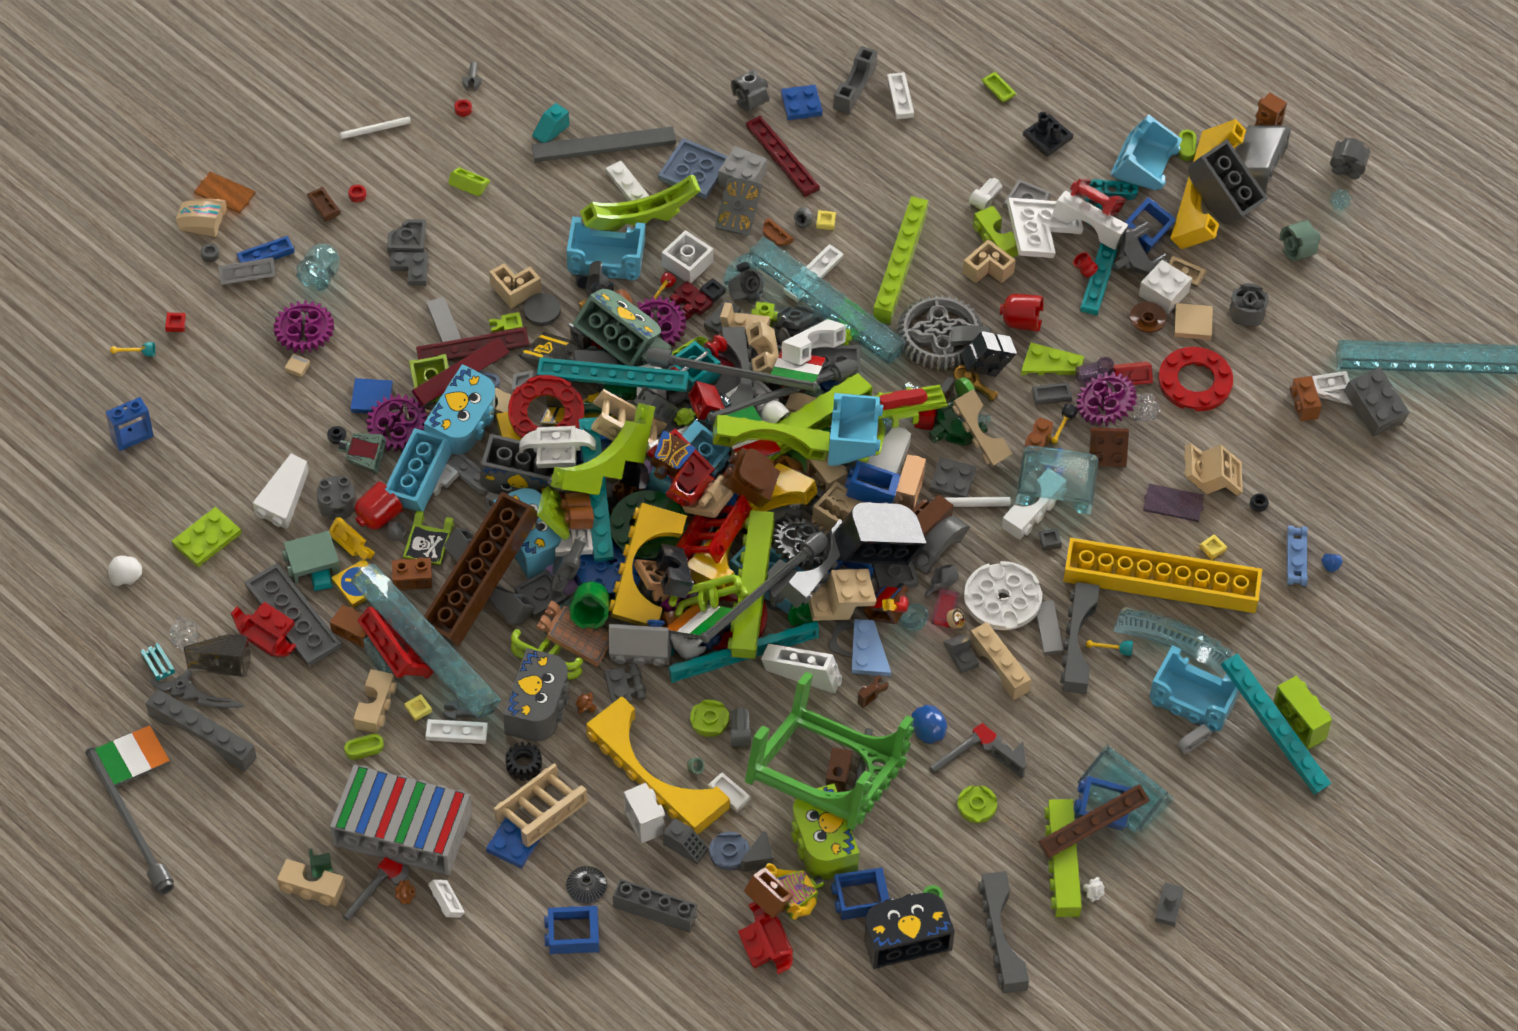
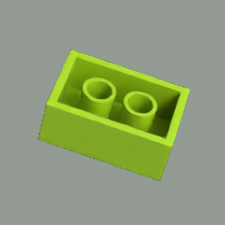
M1296 675L1278 685L1273 703L1307 750L1325 741L1331 726L1332 717L1320 705L1318 698L1311 694L1306 683L1301 681Z

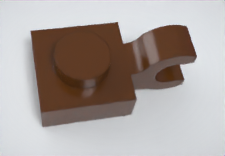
M881 675L875 677L874 683L864 686L858 692V704L862 708L874 701L879 693L888 689V682L883 685L879 684L882 681Z

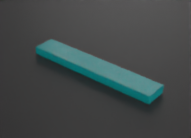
M1100 243L1095 259L1098 269L1089 278L1080 312L1098 316L1119 245L1114 250Z

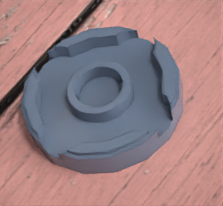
M730 831L723 832L717 835L710 843V859L720 869L736 870L741 867V859L750 848L748 841L741 837L740 834Z

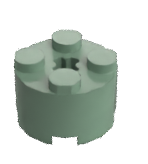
M1308 220L1288 225L1282 228L1280 232V241L1283 240L1285 246L1283 252L1289 260L1298 261L1318 253V242L1321 240L1320 233L1314 230Z

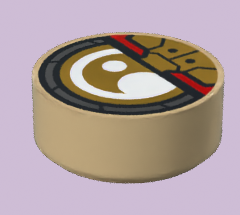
M953 609L947 614V622L951 628L958 629L964 626L965 616L960 609Z

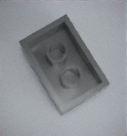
M1381 367L1350 380L1344 389V393L1372 436H1376L1403 423L1410 413Z

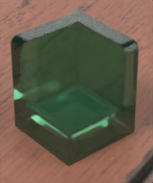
M312 848L308 849L313 878L322 876L324 871L333 873L330 853L313 855Z

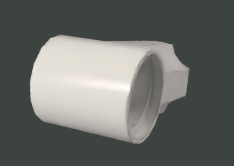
M990 178L980 190L976 189L971 194L969 203L980 210L989 208L993 199L1002 190L1003 185L998 179Z

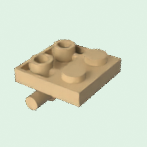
M719 475L714 483L708 484L698 502L688 507L682 506L684 512L716 518L734 495L733 491L722 485L725 477Z

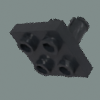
M1040 112L1038 114V121L1023 131V137L1047 157L1071 141L1074 135L1046 112Z

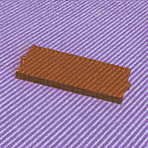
M210 171L204 180L200 181V185L196 188L194 194L205 199L225 200L227 209L240 214L246 205L250 204L249 201L256 192Z

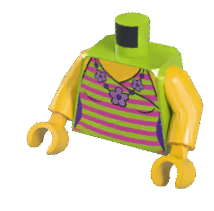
M771 863L767 864L764 868L770 871L794 894V897L785 909L789 917L796 920L800 916L810 915L817 904L818 892L816 889L824 886L821 876L817 875L809 879L804 870L777 869Z

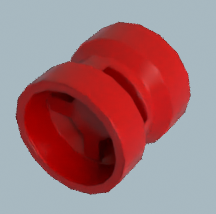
M1087 252L1078 254L1073 260V265L1080 270L1083 277L1087 278L1094 275L1098 269V265L1095 261L1091 260Z

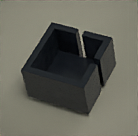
M981 331L972 341L973 344H969L960 355L967 372L997 376L1014 358L1017 352L1010 336L1000 334L995 336L994 333Z

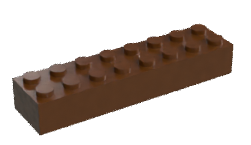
M504 492L500 493L420 621V624L428 632L457 647L460 646L539 519L537 511L531 505Z

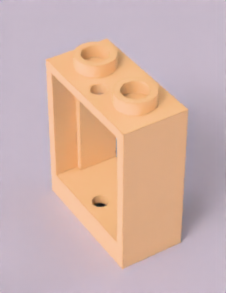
M907 454L896 490L895 504L904 505L911 511L915 508L924 480L926 459Z

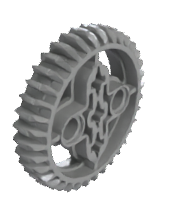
M943 294L941 297L936 295L933 298L927 296L926 299L921 297L919 302L915 300L913 305L909 304L908 309H905L900 316L897 327L899 346L905 352L906 357L910 356L911 361L916 360L917 365L922 363L923 368L929 366L930 370L936 367L938 371L940 368H944L946 371L947 367H950L953 370L955 365L958 367L962 363L964 364L960 354L966 347L952 353L954 346L951 344V327L983 326L981 319H979V314L975 313L974 308L970 309V304L964 305V300L958 302L957 297L954 300L951 299L950 295L948 298H944ZM928 312L927 321L917 322L911 329H908L909 324L917 316ZM947 312L954 313L963 319H949ZM918 346H931L933 353L926 352Z

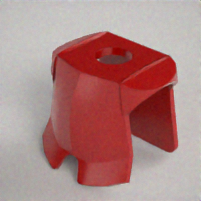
M689 462L674 476L666 492V496L685 507L698 502L703 496L707 485L714 481L712 476L707 475L695 486L691 494L681 491L677 486V482Z

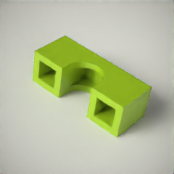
M994 206L974 213L973 228L982 236L984 243L990 240L1011 257L1019 255L1014 233L1012 231L1005 234L996 232L1001 230L1002 217Z

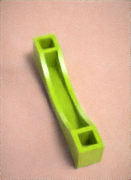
M717 415L713 425L714 445L733 447L741 442L759 439L779 442L789 446L806 459L825 461L829 453L830 432L819 429H807L766 421L749 420L747 418L730 417L728 415Z

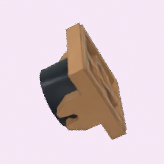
M635 560L633 565L641 577L637 585L640 593L645 598L653 601L664 602L668 599L670 595L663 593L661 585L665 572L657 569L656 561Z

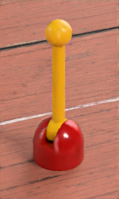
M664 272L661 276L660 282L662 286L654 295L655 300L664 288H670L675 284L677 279L673 274Z

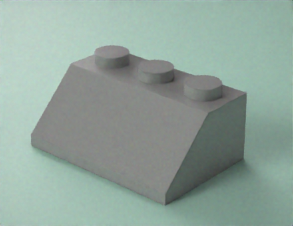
M609 624V655L611 661L617 664L630 662L637 665H644L645 663L655 666L670 665L672 642L668 628Z

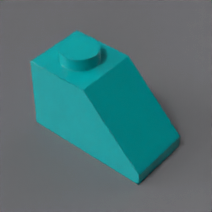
M557 103L553 104L543 113L532 137L540 143L551 142L569 126V111Z

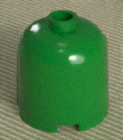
M593 581L584 582L578 586L574 592L569 610L570 618L575 625L583 629L585 627L597 629L605 623L610 604L609 592L605 586Z

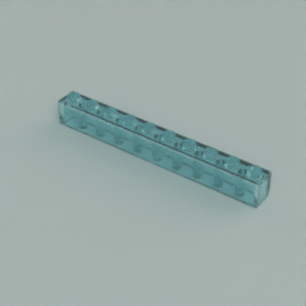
M763 237L750 248L748 261L827 319L845 324L846 329L851 330V335L855 340L890 365L903 353L902 349L906 341L900 335L875 319L872 314L867 313L843 293L837 291L830 283L822 280L815 272L807 269L801 262L795 260L786 251L776 246L774 242Z
M1338 340L1336 361L1337 369L1374 370L1381 367L1382 370L1518 374V345Z
M375 564L359 568L350 581L477 719L492 714L501 701L496 693Z

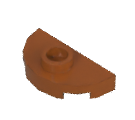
M769 217L764 221L763 236L768 242L778 246L788 245L793 242V237Z

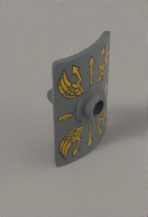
M728 177L715 228L748 236L754 220L762 184Z

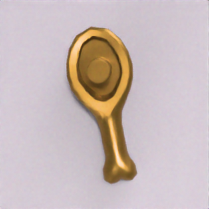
M959 365L954 369L953 374L956 380L963 377L967 378L975 389L981 391L991 401H994L998 396V392L982 384L979 374L967 372L965 365Z

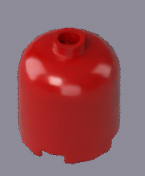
M1031 294L1009 295L1005 299L1004 304L1000 305L999 311L1000 315H1003L1005 325L1014 329L1039 332L1042 325V319H1039L1040 311H1044V297Z
M378 481L355 503L354 510L357 515L355 520L361 527L366 526L369 529L378 530L403 511L400 500L394 493L390 495L385 490L387 486L381 481Z

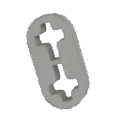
M1205 724L1201 725L1178 742L1177 747L1183 754H1187L1208 740L1212 735V731Z

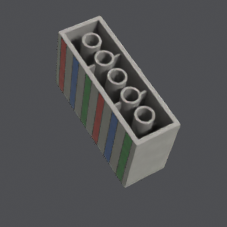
M354 765L330 825L333 846L382 859L387 857L397 863L449 876L472 815L470 794L463 790L456 791L448 789L443 785L429 784L424 780L417 781L409 779L404 775L397 776L384 770H373L365 765Z

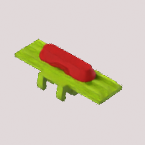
M940 384L916 389L907 387L906 390L884 394L879 392L875 396L880 397L879 405H883L882 416H878V419H892V428L899 426V419L912 417L911 424H918V412L948 406Z

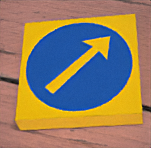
M364 559L331 577L332 582L353 608L386 589L385 584Z

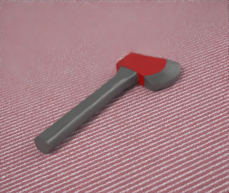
M982 722L973 729V734L968 740L931 765L929 769L932 773L937 772L977 743L981 744L984 751H992V745L997 740L1001 742L1002 737Z
M385 857L378 865L379 871L376 877L343 914V918L349 921L386 878H389L394 885H398L401 880L405 881L409 874V867Z

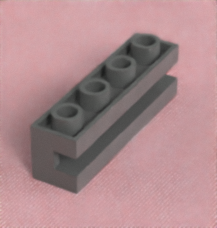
M623 879L619 880L613 894L614 908L689 933L697 917V904Z

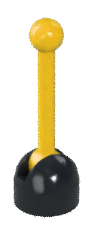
M1068 403L1064 405L1062 409L1064 419L1055 436L1051 438L1052 444L1058 443V437L1066 421L1076 416L1078 409L1074 405Z

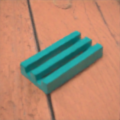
M159 643L155 644L154 648L152 646L148 647L147 651L141 650L142 657L157 681L175 673L174 667ZM156 652H158L159 655L161 656V658H162V660L164 661L165 665H166L167 668L169 669L168 671H166V669H165L164 666L162 665L161 661L159 660L158 656L156 655ZM152 655L162 674L159 675L148 656Z

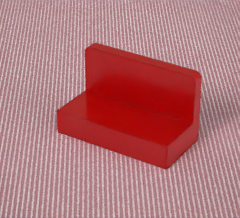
M1147 361L1111 365V369L1115 372L1116 377L1121 373L1123 378L1127 376L1133 385L1153 383L1152 365Z
M695 382L688 393V398L697 419L704 421L711 410L719 411L725 409L714 385Z

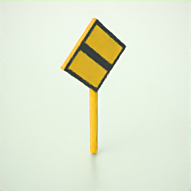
M588 397L583 400V403L589 401ZM548 406L540 424L557 425L560 423L565 415L564 407Z

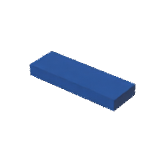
M285 236L236 253L239 263L272 257L275 260L293 254L295 250L289 237Z

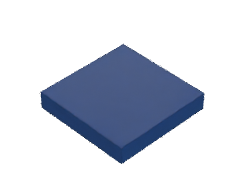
M355 378L351 412L369 413L372 412V406L378 407L376 401L382 403L383 397L387 400L390 399L393 380Z

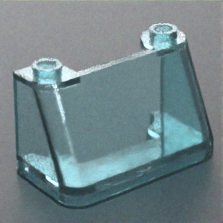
M1038 446L1025 447L1022 454L1015 504L1030 505L1035 502L1036 497L1074 502L1073 508L1077 512L1091 514L1098 471V458L1087 453Z
M1106 745L1078 780L1079 783L1085 777L1091 776L1130 788L1141 784L1150 801L1128 814V824L1126 827L1134 833L1137 831L1141 833L1175 799L1109 745ZM1091 785L1089 796L1093 794L1103 803L1120 795L1119 792Z

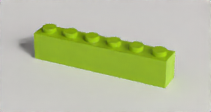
M1049 799L1048 806L1044 807V819H1048V825H1045V836L1075 820L1073 799ZM1074 844L1051 857V861H1048V873H1052V879H1049V890L1053 891L1054 896L1051 897V909H1055V917H1080L1081 895L1077 844Z

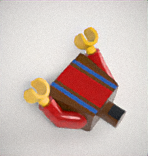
M899 583L895 588L883 586L875 592L877 601L875 606H862L868 619L896 624L903 613L908 610L907 586Z

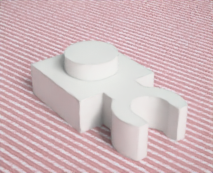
M446 464L435 486L433 495L437 496L441 492L442 486L448 488L459 476L458 471Z

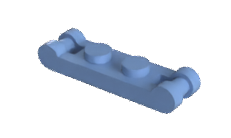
M1290 525L1287 527V585L1295 583L1300 584V586H1307L1308 527L1294 528V526ZM1294 535L1300 536V539L1294 538Z

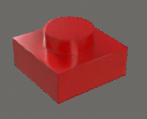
M167 312L166 332H184L186 313Z

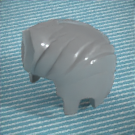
M670 635L674 649L686 661L700 656L706 650V646L699 645L703 642L700 638L691 639V637Z

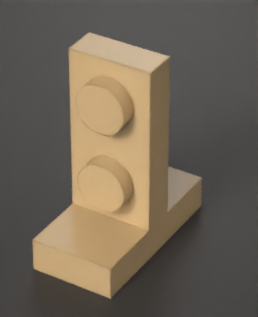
M726 302L720 315L722 327H745V333L747 328L759 321L768 326L771 322L769 316L734 313L732 303Z

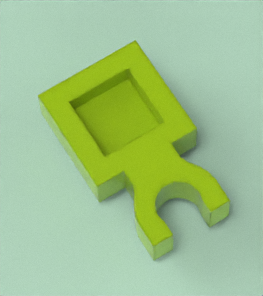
M519 312L501 315L500 320L489 319L491 333L523 327Z

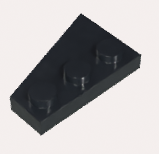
M629 461V470L623 473L620 482L646 489L650 479L647 467L644 463Z

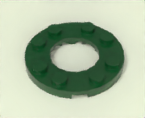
M643 490L629 494L615 506L611 514V537L615 546L623 553L625 545H629L631 539L628 537L629 523L635 508H639L641 503L686 515L682 506L666 496L665 493L659 491ZM687 518L682 535L679 538L663 536L654 541H648L637 550L634 556L635 560L655 561L662 544L676 547L687 530Z

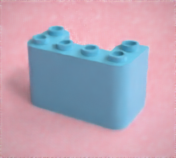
M572 216L566 251L567 269L574 275H589L590 264L593 261H602V274L609 278L627 280L639 278L645 246V223H636L634 229L631 230V228L627 227L626 233L592 230L585 227L581 221L582 217Z
M1172 645L1152 682L1150 692L1152 704L1169 710L1174 715L1187 718L1192 723L1205 724L1213 732L1221 731L1241 693L1232 680L1228 679V675H1225L1222 679L1188 664L1189 658L1185 657L1183 659L1180 655L1181 649Z

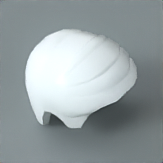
M769 401L762 406L759 416L763 421L777 423L781 418H786L789 410L779 401Z
M117 556L112 559L108 568L110 582L118 587L122 584H133L142 574L141 564L133 557Z

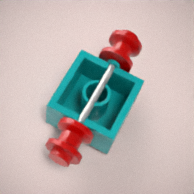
M715 335L712 338V343L708 341L704 343V348L694 341L676 354L675 357L721 365V362L716 358L719 351L725 352L727 350V341L724 337ZM677 365L670 366L668 369L689 372L688 392H690L696 381L711 384L721 376L720 373Z

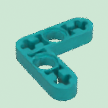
M1091 179L1092 182L1089 185L1090 187H1096V190L1109 197L1121 196L1127 200H1134L1138 195V186L1124 181ZM1110 187H1113V188H1115L1117 191H1115V192H1110V191H1108L1107 189L1110 188ZM1085 196V201L1089 203L1091 199ZM1100 204L1093 205V206L1099 208L1100 210H1102V205H1100Z

